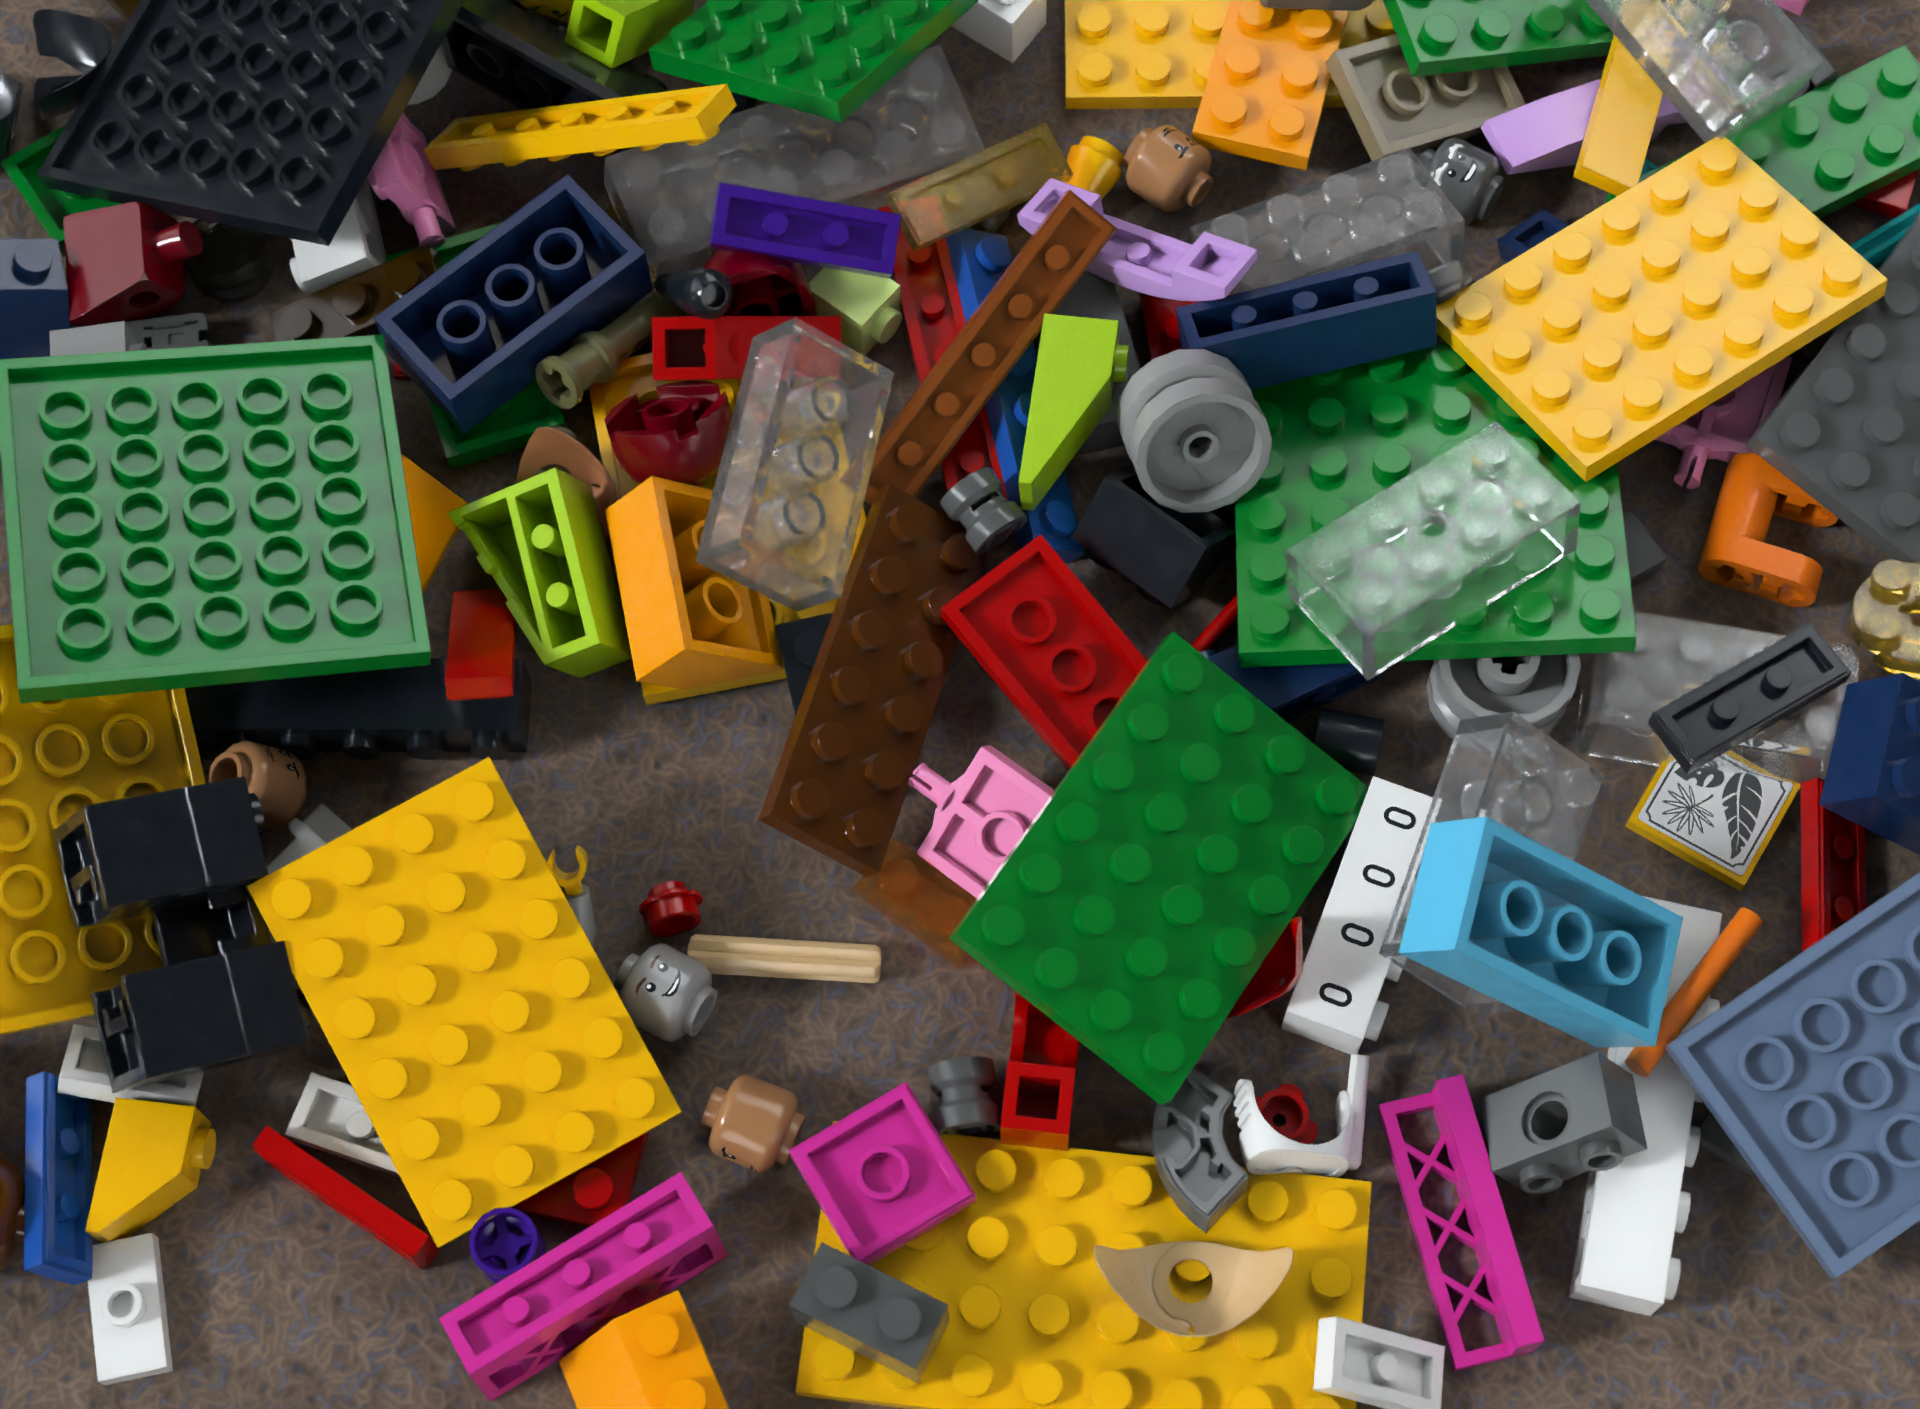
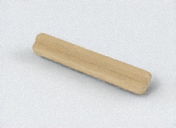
M695 934L690 938L687 956L704 964L710 969L711 974L876 983L879 981L882 968L881 949L873 944Z

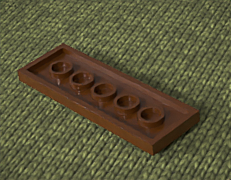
M891 483L878 489L758 819L865 877L880 873L909 787L908 780L913 775L959 639L940 616L941 607L979 580L987 553L976 555L966 541L967 530L965 527Z

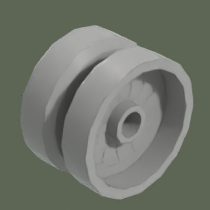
M1178 349L1159 356L1148 362L1130 378L1119 397L1116 424L1123 445L1133 463L1142 488L1159 505L1181 513L1210 512L1234 503L1253 488L1269 464L1272 437L1267 420L1259 404L1254 400L1251 389L1243 374L1224 356L1206 349Z
M1565 654L1433 660L1426 685L1430 711L1443 732L1467 750L1493 757L1522 754L1545 742L1560 723L1566 706L1569 704L1576 689L1581 669L1580 655Z

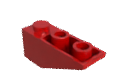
M696 316L652 317L653 380L842 378L841 316H720L715 319H702Z

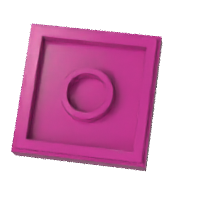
M907 1081L789 1150L792 1160L848 1255L869 1266L977 1202L976 1194Z

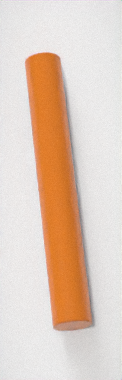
M1744 907L1737 911L1663 1009L1656 1046L1634 1047L1625 1059L1626 1065L1633 1072L1642 1077L1649 1076L1667 1052L1665 1046L1680 1035L1762 926L1763 922L1756 913Z

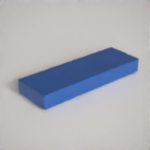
M42 1071L26 1078L24 1271L75 1286L91 1280L93 1274V1237L85 1232L93 1198V1099L57 1093L59 1076Z

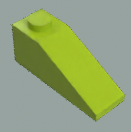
M1044 313L1018 481L1021 509L1033 511L1036 509L1112 406L1115 382L1126 383L1130 360V345H1120L1119 320Z

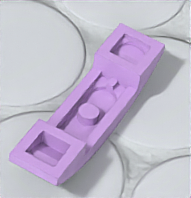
M1050 178L1017 214L1018 223L1033 235L1063 193L1070 189L1117 228L1086 271L1119 286L1165 299L1212 301L1226 298L1258 260L1257 249L1205 231L1192 245L1103 213L1101 195Z

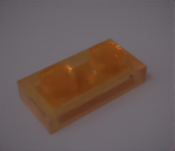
M893 838L889 843L880 873L869 877L863 876L854 886L855 894L959 969L969 954L948 938L977 898L897 839Z

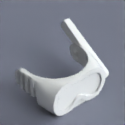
M1351 1054L1347 1090L1339 1092L1335 1105L1337 1137L1321 1144L1299 1143L1288 1139L1274 1130L1258 1109L1252 1081L1249 1079H1239L1234 1090L1236 1099L1233 1102L1234 1107H1237L1235 1116L1239 1119L1237 1122L1238 1128H1241L1238 1142L1248 1172L1253 1175L1299 1173L1338 1178L1347 1170H1356L1361 1165L1370 1056Z

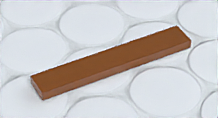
M1070 189L1064 192L846 482L845 486L871 506L877 490L888 483L916 498L1042 330L1044 313L1054 314L1117 228Z

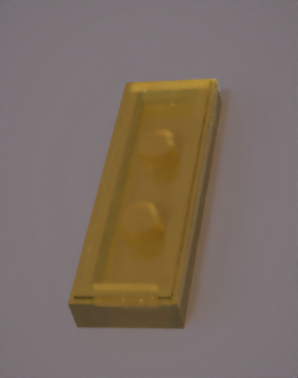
M1045 122L889 193L886 201L893 213L901 214L900 227L911 248L916 252L1032 199L1050 178L1067 183L1074 174Z

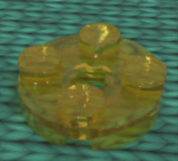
M1885 560L1873 568L1871 577L1863 582L1856 592L1850 621L1851 634L1858 647L1861 640L1865 648L1874 653L1873 662L1882 669L1893 674L1905 673L1913 678H1920V626L1912 625L1911 616L1907 615L1910 613H1920V562L1903 563L1898 560Z

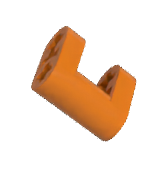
M1740 453L1732 456L1728 462L1698 563V572L1708 581L1787 606L1806 607L1812 605L1816 600L1823 575L1821 565L1803 554L1765 543L1773 514L1813 527L1832 526L1838 521V517L1758 454Z

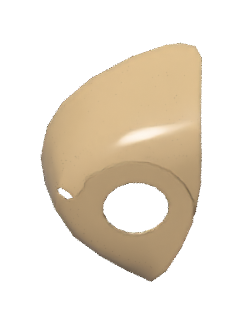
M1200 1241L1168 1242L1125 1250H1117L1098 1244L1093 1248L1097 1265L1111 1288L1136 1314L1160 1330L1187 1337H1206L1229 1331L1254 1315L1278 1289L1291 1268L1294 1250L1290 1247L1259 1252ZM1189 1259L1204 1264L1210 1271L1213 1280L1212 1290L1209 1295L1202 1301L1192 1304L1177 1299L1171 1292L1168 1283L1169 1274L1173 1267L1179 1262ZM1191 1325L1194 1328V1333L1192 1334L1189 1333L1188 1329Z

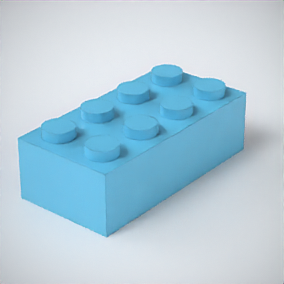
M1489 817L1437 822L1430 824L1399 954L1596 1048L1655 1047L1683 917Z

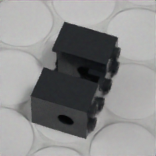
M245 776L83 806L52 831L74 928L78 929L151 913L163 967L121 976V984L116 987L90 994L113 1093L271 1056L308 1040L305 1029L310 1026V1008L302 990L295 988L285 942H271L267 924L247 888L248 885L267 876L268 871L259 833L262 832L264 825L263 811L256 794H249Z

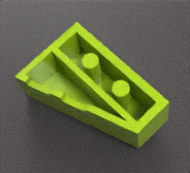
M555 467L447 512L456 527L465 532L479 554L476 558L485 573L492 575L508 600L505 603L544 665L577 678H583L632 658L625 617L591 485Z

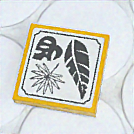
M1737 746L1689 774L1685 773L1668 751L1625 827L1741 892L1800 789L1801 781Z

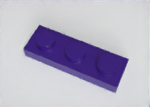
M720 182L716 190L708 247L734 252L763 254L791 262L889 278L893 275L901 214Z

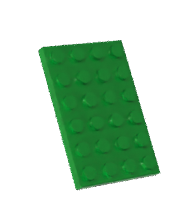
M1172 631L1162 640L948 939L1160 1105L1171 1102L1356 823L1369 787Z

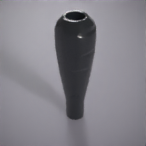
M694 268L675 274L664 273L660 274L655 281V289L660 296L670 298L684 312L702 319H715L727 312L732 303L733 290L729 279L723 273L714 269Z

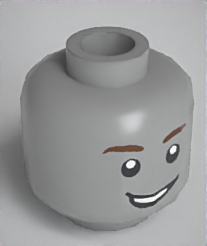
M663 943L651 946L641 956L635 953L630 954L621 965L614 981V987L621 991L620 998L634 1024L666 1042L677 1041L685 1034L691 1037L697 1035L711 1015L718 996V991L712 988V974L709 968Z

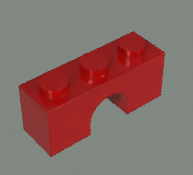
M1016 991L1010 1058L1007 1062L1000 1125V1144L1068 1151L1079 1041Z

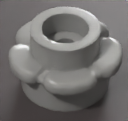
M1459 260L1427 271L1436 290V305L1448 298L1454 297L1463 290L1462 286L1472 281L1471 275L1464 276Z

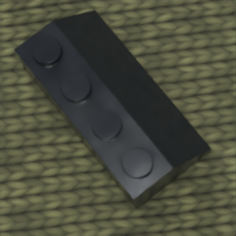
M465 0L441 43L449 68L523 110L669 91L659 79L650 74L640 75L622 64L611 69L564 43L567 32L564 26L554 21L544 22L528 13L517 0ZM638 147L622 148L604 156L636 173L653 150L641 151Z

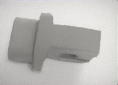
M320 804L303 822L293 818L288 825L296 839L267 867L268 875L346 834L352 829L323 804Z

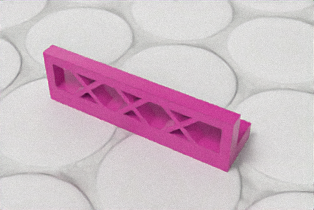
M1464 1074L1437 1080L1430 1093L1379 1104L1377 1108L1454 1372L1534 1353L1544 1342L1543 1334L1495 1176L1491 1169V1163ZM1433 1109L1440 1138L1429 1156L1404 1142L1397 1117ZM1443 1146L1450 1168L1436 1160ZM1409 1158L1423 1166L1416 1180ZM1429 1170L1456 1186L1460 1202L1449 1221L1422 1205L1418 1190ZM1462 1212L1464 1213L1469 1233L1455 1226ZM1428 1223L1443 1231L1435 1246ZM1449 1235L1475 1250L1479 1269L1468 1288L1442 1273L1438 1254ZM1482 1278L1489 1300L1475 1292ZM1447 1289L1462 1297L1455 1311L1453 1310ZM1469 1302L1495 1317L1502 1340L1501 1344L1465 1351L1457 1323Z
M679 1172L440 1317L439 1320L469 1376L491 1402L563 1358L613 1319L659 1299L728 1256V1253L714 1225L683 1174Z

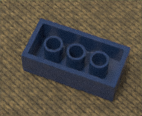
M567 174L374 317L380 335L384 337L388 355L464 435L536 380L535 370L539 362L548 356L559 357L570 349L572 340L582 332H598L652 292L653 285L645 251Z

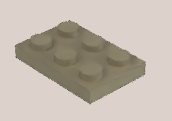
M1398 34L1334 51L1325 62L1374 166L1424 152L1427 147L1432 149L1438 148L1443 142L1454 137L1465 140L1482 135L1484 133L1481 127L1486 120L1526 105L1508 67L1412 77L1400 46Z

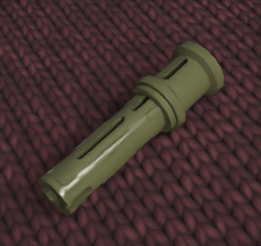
M655 291L653 295L638 303L604 329L598 332L584 331L572 340L570 349L559 357L548 356L539 362L535 373L540 390L554 405L562 409H571L581 402L585 390L595 383L605 384L613 379L618 372L620 362L652 340V317H686L689 314L674 304L670 298L660 296Z

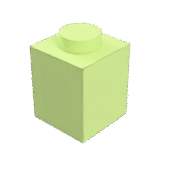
M824 267L809 282L815 300V316H841L842 344L862 358L877 342L884 344L890 340L901 324L900 285L890 278Z

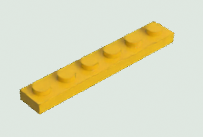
M720 84L457 118L423 151L433 170L460 167L461 171L467 172L475 170L484 164L503 162L504 166L511 167L528 159L547 157L548 161L554 162L565 159L572 154L592 152L594 156H604L622 148L638 147L641 151H649L665 143L685 141L687 145L694 146L716 136L720 130V123L737 104L728 85Z

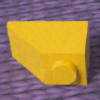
M115 1098L85 1232L100 1243L129 1238L195 1190L198 1186L201 1169H209L215 1155L216 1132L210 1128L211 1121L195 1106Z

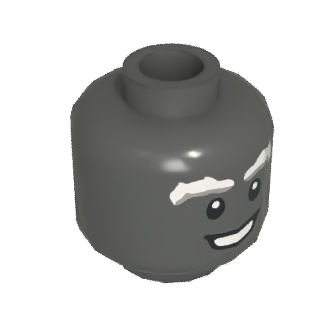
M1456 137L1443 142L1437 150L1427 147L1420 156L1412 174V180L1420 183L1417 191L1419 205L1423 209L1460 227L1468 226L1476 219L1482 222L1485 221L1496 206L1506 183V178L1499 175L1500 163L1496 156Z

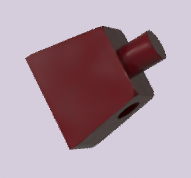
M135 201L74 213L63 217L69 321L83 327L120 321L150 319L180 301L185 293L183 261L201 254L203 250V241L199 230L190 221L185 220L178 223L176 219L167 214L156 211L143 202Z

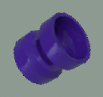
M509 1207L493 1209L482 1215L473 1226L469 1238L470 1253L476 1265L495 1284L547 1253V1244L533 1221L522 1211ZM522 1248L521 1255L516 1259Z

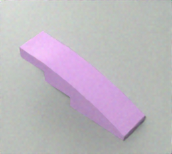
M1696 59L1673 62L1671 64L1650 140L1656 139L1667 125L1709 119L1723 105ZM1601 79L1543 97L1485 121L1481 130L1507 175L1577 164Z

